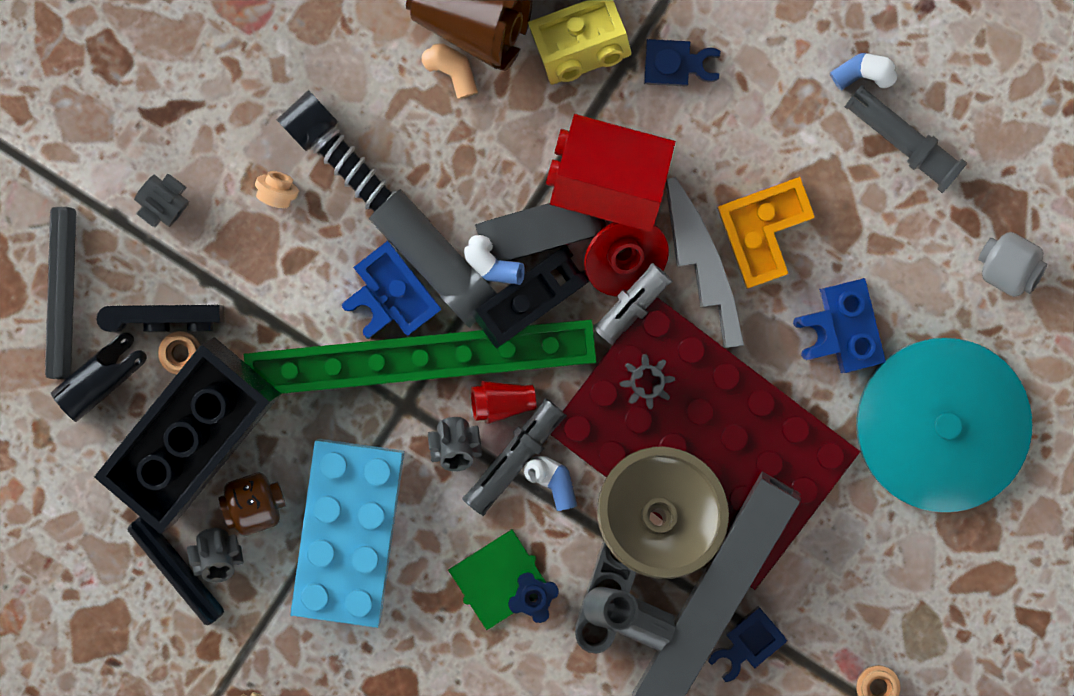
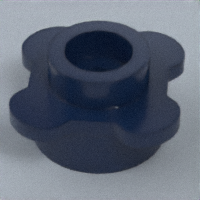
M530 572L523 573L518 578L519 587L515 596L509 599V608L515 614L522 612L532 616L533 621L536 623L545 622L549 618L548 608L550 603L559 594L558 587L554 582L544 583L541 580L535 579L534 575ZM533 593L538 596L535 602L529 599V596Z

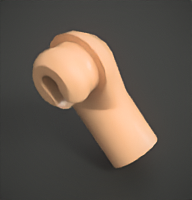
M434 44L423 52L422 63L428 71L439 70L451 76L457 99L478 93L466 55L446 44Z

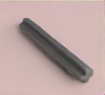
M53 207L50 210L45 376L49 379H67L71 375L77 213L71 207Z

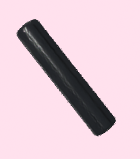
M138 517L128 526V533L204 625H211L223 615L224 608L201 580L194 575L191 568L163 534L157 532L141 517Z

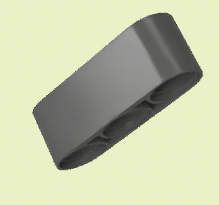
M547 203L475 224L478 235H483L490 239L493 245L490 253L497 260L511 261L593 238L607 224L604 219Z
M604 540L584 599L591 590L596 588L605 579L617 581L622 591L630 593L636 572L613 558ZM583 600L575 625L577 643L588 653L597 654L604 652L613 643L616 632L607 628V634L602 641L597 643L587 641L582 635V629L589 622L584 615ZM611 601L608 605V617L614 612V601Z

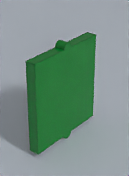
M513 529L448 569L464 594L463 603L471 605L486 631L513 614L508 602L517 592L519 587L518 578L521 574L530 572L534 575L535 579L547 583L534 563L536 557L527 553ZM534 593L529 596L530 601L538 598Z

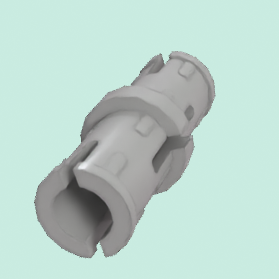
M651 263L645 273L628 291L623 289L617 295L619 301L593 328L608 343L614 345L619 336L638 317L643 319L648 314V311L645 309L673 281L657 265Z

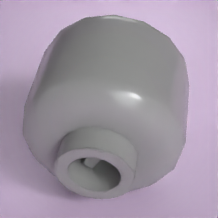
M1013 232L1005 233L998 241L991 237L978 259L984 263L982 269L983 280L1013 297L1020 296L1024 292L1031 294L1047 268V263L1043 262V250L1036 244Z

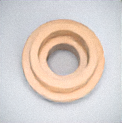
M269 171L268 175L258 176L255 183L258 189L256 197L261 202L276 208H288L291 200H295L299 193V189L293 184V179L277 171Z
M183 331L167 335L160 343L158 350L161 365L168 372L177 375L201 345L199 340L194 335ZM180 344L186 346L189 351L188 358L182 362L176 360L173 355L175 347Z
M882 665L866 668L858 677L856 684L858 696H899L901 688L897 675L891 669ZM876 679H882L885 682L886 687L881 694L871 693L870 685Z

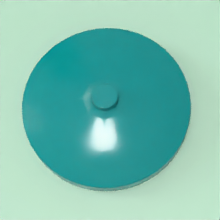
M933 338L918 341L890 355L886 362L880 364L868 380L859 401L856 418L859 449L873 477L885 490L899 500L911 506L933 512L968 510L991 500L1001 493L1016 477L1027 457L1033 427L1032 412L1027 393L1011 367L989 349L970 341L955 338Z

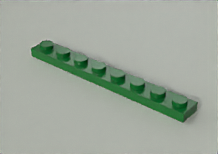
M592 319L529 325L497 349L485 332L478 330L243 354L244 362L281 394L596 363Z

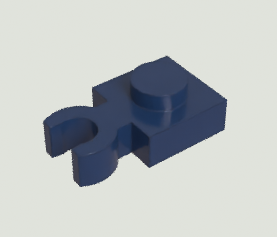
M647 39L644 84L688 86L689 74H695L704 82H715L719 80V73L706 72L703 69L702 63L708 57L719 58L721 51L716 48H705L698 54H690V41Z
M757 606L725 633L733 644L728 648L715 649L707 660L713 665L720 658H728L731 661V668L728 672L724 673L722 678L725 682H730L738 676L741 663L746 659L755 669L788 640L763 610Z

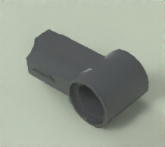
M597 587L591 590L584 599V615L593 625L608 628L658 651H662L664 646L672 640L676 629L674 624L675 615L643 602L627 591ZM613 600L614 612L608 617V605Z

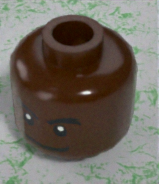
M260 472L226 483L224 495L218 497L228 529L235 528L243 536L276 526L280 520L278 509L286 507L279 483L270 484L267 477Z

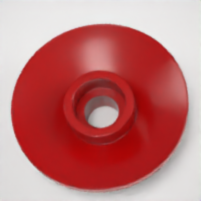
M613 222L598 232L590 242L584 259L586 275L598 291L617 297L623 289L628 291L645 273L651 263H654L664 271L669 257L668 242L663 232L655 224L652 232ZM627 248L624 252L618 254L622 249Z

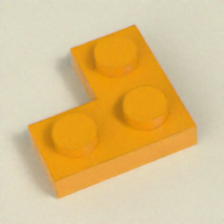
M801 177L717 207L746 289L789 274L774 233L815 218Z

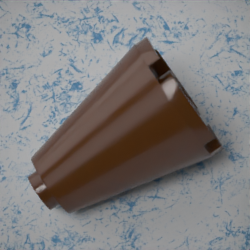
M406 0V9L410 10V16L414 22L494 69L507 71L513 65L521 48L513 45L517 41L519 34L526 35L533 0Z

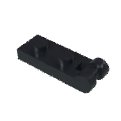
M567 245L528 271L524 276L522 284H510L471 312V315L496 349L590 282L585 270L580 272L572 261L571 257L574 255ZM556 268L566 281L562 286L559 285L551 274Z
M224 305L105 306L99 310L96 320L100 329L106 332L122 331L128 323H143V332H170V323H187V331H213V323H224Z

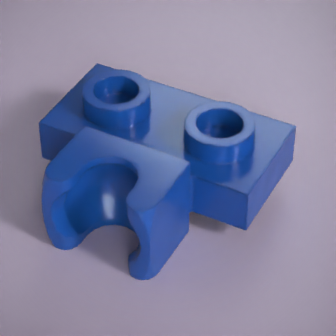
M388 240L353 267L367 285L363 286L341 304L345 311H353L361 305L368 306L373 314L372 320L363 328V335L367 339L373 337L393 320H395L406 336H409L442 310Z
M865 278L820 289L825 311L796 317L793 321L796 328L811 327L817 333V342L801 352L804 360L836 353L841 374L886 362Z

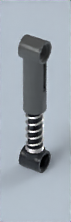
M309 90L305 92L276 120L305 151L311 149L314 150V153L321 154L324 157V164H330L335 169L334 175L341 176L345 180V187H351L355 191V198H362L366 203L365 209H372L374 211L369 220L440 294V297L470 328L477 322L471 315V312L497 293L430 223V220L401 189L397 192H391L385 186L386 180H380L374 174L376 168L370 169L364 163L365 157L359 158L354 152L355 146L349 147L343 140L344 135H341L339 130L336 129L338 121Z

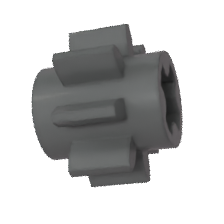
M155 174L152 175L134 198L142 206L137 215L152 227L156 228L160 221L170 227L189 204V201L181 195L187 187L172 175L167 174L163 180Z
M642 354V366L635 368L632 364H625L627 370L632 374L630 380L620 382V386L631 387L634 391L629 399L631 404L636 402L639 397L646 398L648 409H652L654 397L659 395L663 399H670L668 393L663 388L665 383L675 381V377L664 376L661 372L666 364L664 359L660 360L656 366L649 365L647 354ZM644 369H650L651 375L659 376V384L652 386V393L645 394L644 388L636 387L635 379L642 377Z
M445 418L438 423L437 432H428L431 461H440L441 466L448 471L465 470L472 465L473 456H482L479 427H470L468 421L464 418Z
M209 528L200 532L196 536L197 545L187 547L189 565L193 566L194 575L199 576L202 574V578L208 582L218 583L228 580L234 574V565L244 563L237 535L229 536L228 532L221 528Z

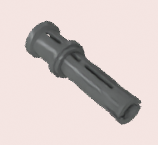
M863 85L860 86L855 92L854 97L852 96L844 106L909 157L906 161L910 164L909 167L913 170L919 168L938 184V190L941 193L950 186L967 165V162L963 159L957 161L938 145V139L935 136L931 137L928 135L925 138L868 92Z

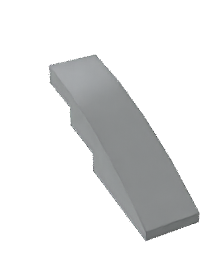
M667 178L665 185L677 267L694 264L700 307L718 305L723 347L744 346L735 300L720 255L700 214L677 178Z

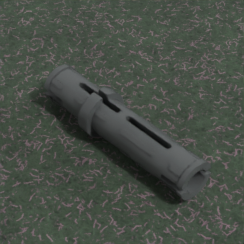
M545 398L522 428L518 426L514 430V438L484 472L473 488L462 498L463 501L477 513L484 516L535 453L539 455L543 451L544 447L542 444L567 415Z

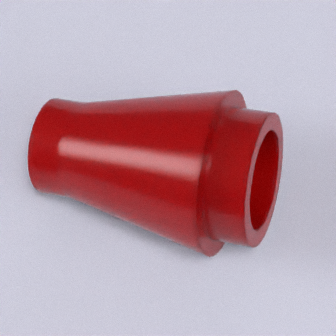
M482 381L481 386L471 387V406L474 420H485L486 424H490L526 411H535L536 394L533 384L515 385Z

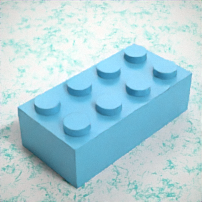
M325 439L315 440L290 616L378 628L381 623L405 451Z

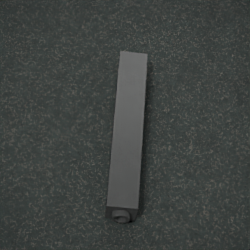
M763 471L761 472L727 530L721 547L709 561L674 621L676 629L671 642L667 643L662 651H656L632 692V696H686L800 503V493Z

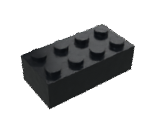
M214 337L199 346L95 474L94 478L157 532L162 534L178 521L276 402L281 393Z

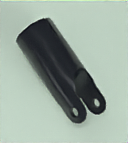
M122 333L50 392L55 402L74 422L80 420L145 363L147 355L142 350L134 351L122 362L117 363L119 356L133 344L134 337L132 334Z

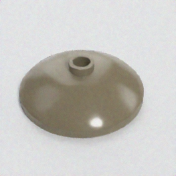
M670 447L646 448L632 453L620 461L605 479L597 503L599 528L610 551L629 569L652 578L673 579L697 571L717 553L725 539L728 528L729 510L727 498L716 475L697 457ZM651 512H657L662 516L663 523L661 526L654 525L650 521Z

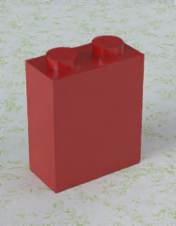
M574 114L570 130H560L554 154L562 156L561 161L552 159L545 185L554 187L549 205L652 232L661 204L676 141Z

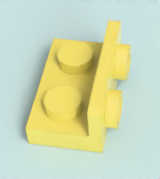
M585 0L528 22L551 85L559 82L573 81L583 73L602 66H614L632 54L626 30L613 0Z

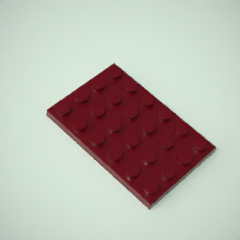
M657 297L645 309L648 311V314L643 319L638 317L607 351L562 412L567 417L562 420L550 435L606 478L620 461L630 454L646 448L670 447L697 457L713 471L724 489L729 510L727 530L762 471L800 493V503L750 586L756 590L861 451ZM642 354H647L649 365L656 366L660 360L664 359L666 364L661 372L664 376L675 377V381L665 383L663 388L668 393L670 399H663L659 395L654 397L652 409H648L646 398L639 397L636 402L631 404L629 399L634 391L631 387L620 386V382L630 380L632 374L627 370L625 364H632L635 368L642 366ZM644 369L642 377L635 379L636 387L644 388L645 394L652 393V386L659 384V376L651 375L650 369ZM652 512L660 519H662V516L659 513Z

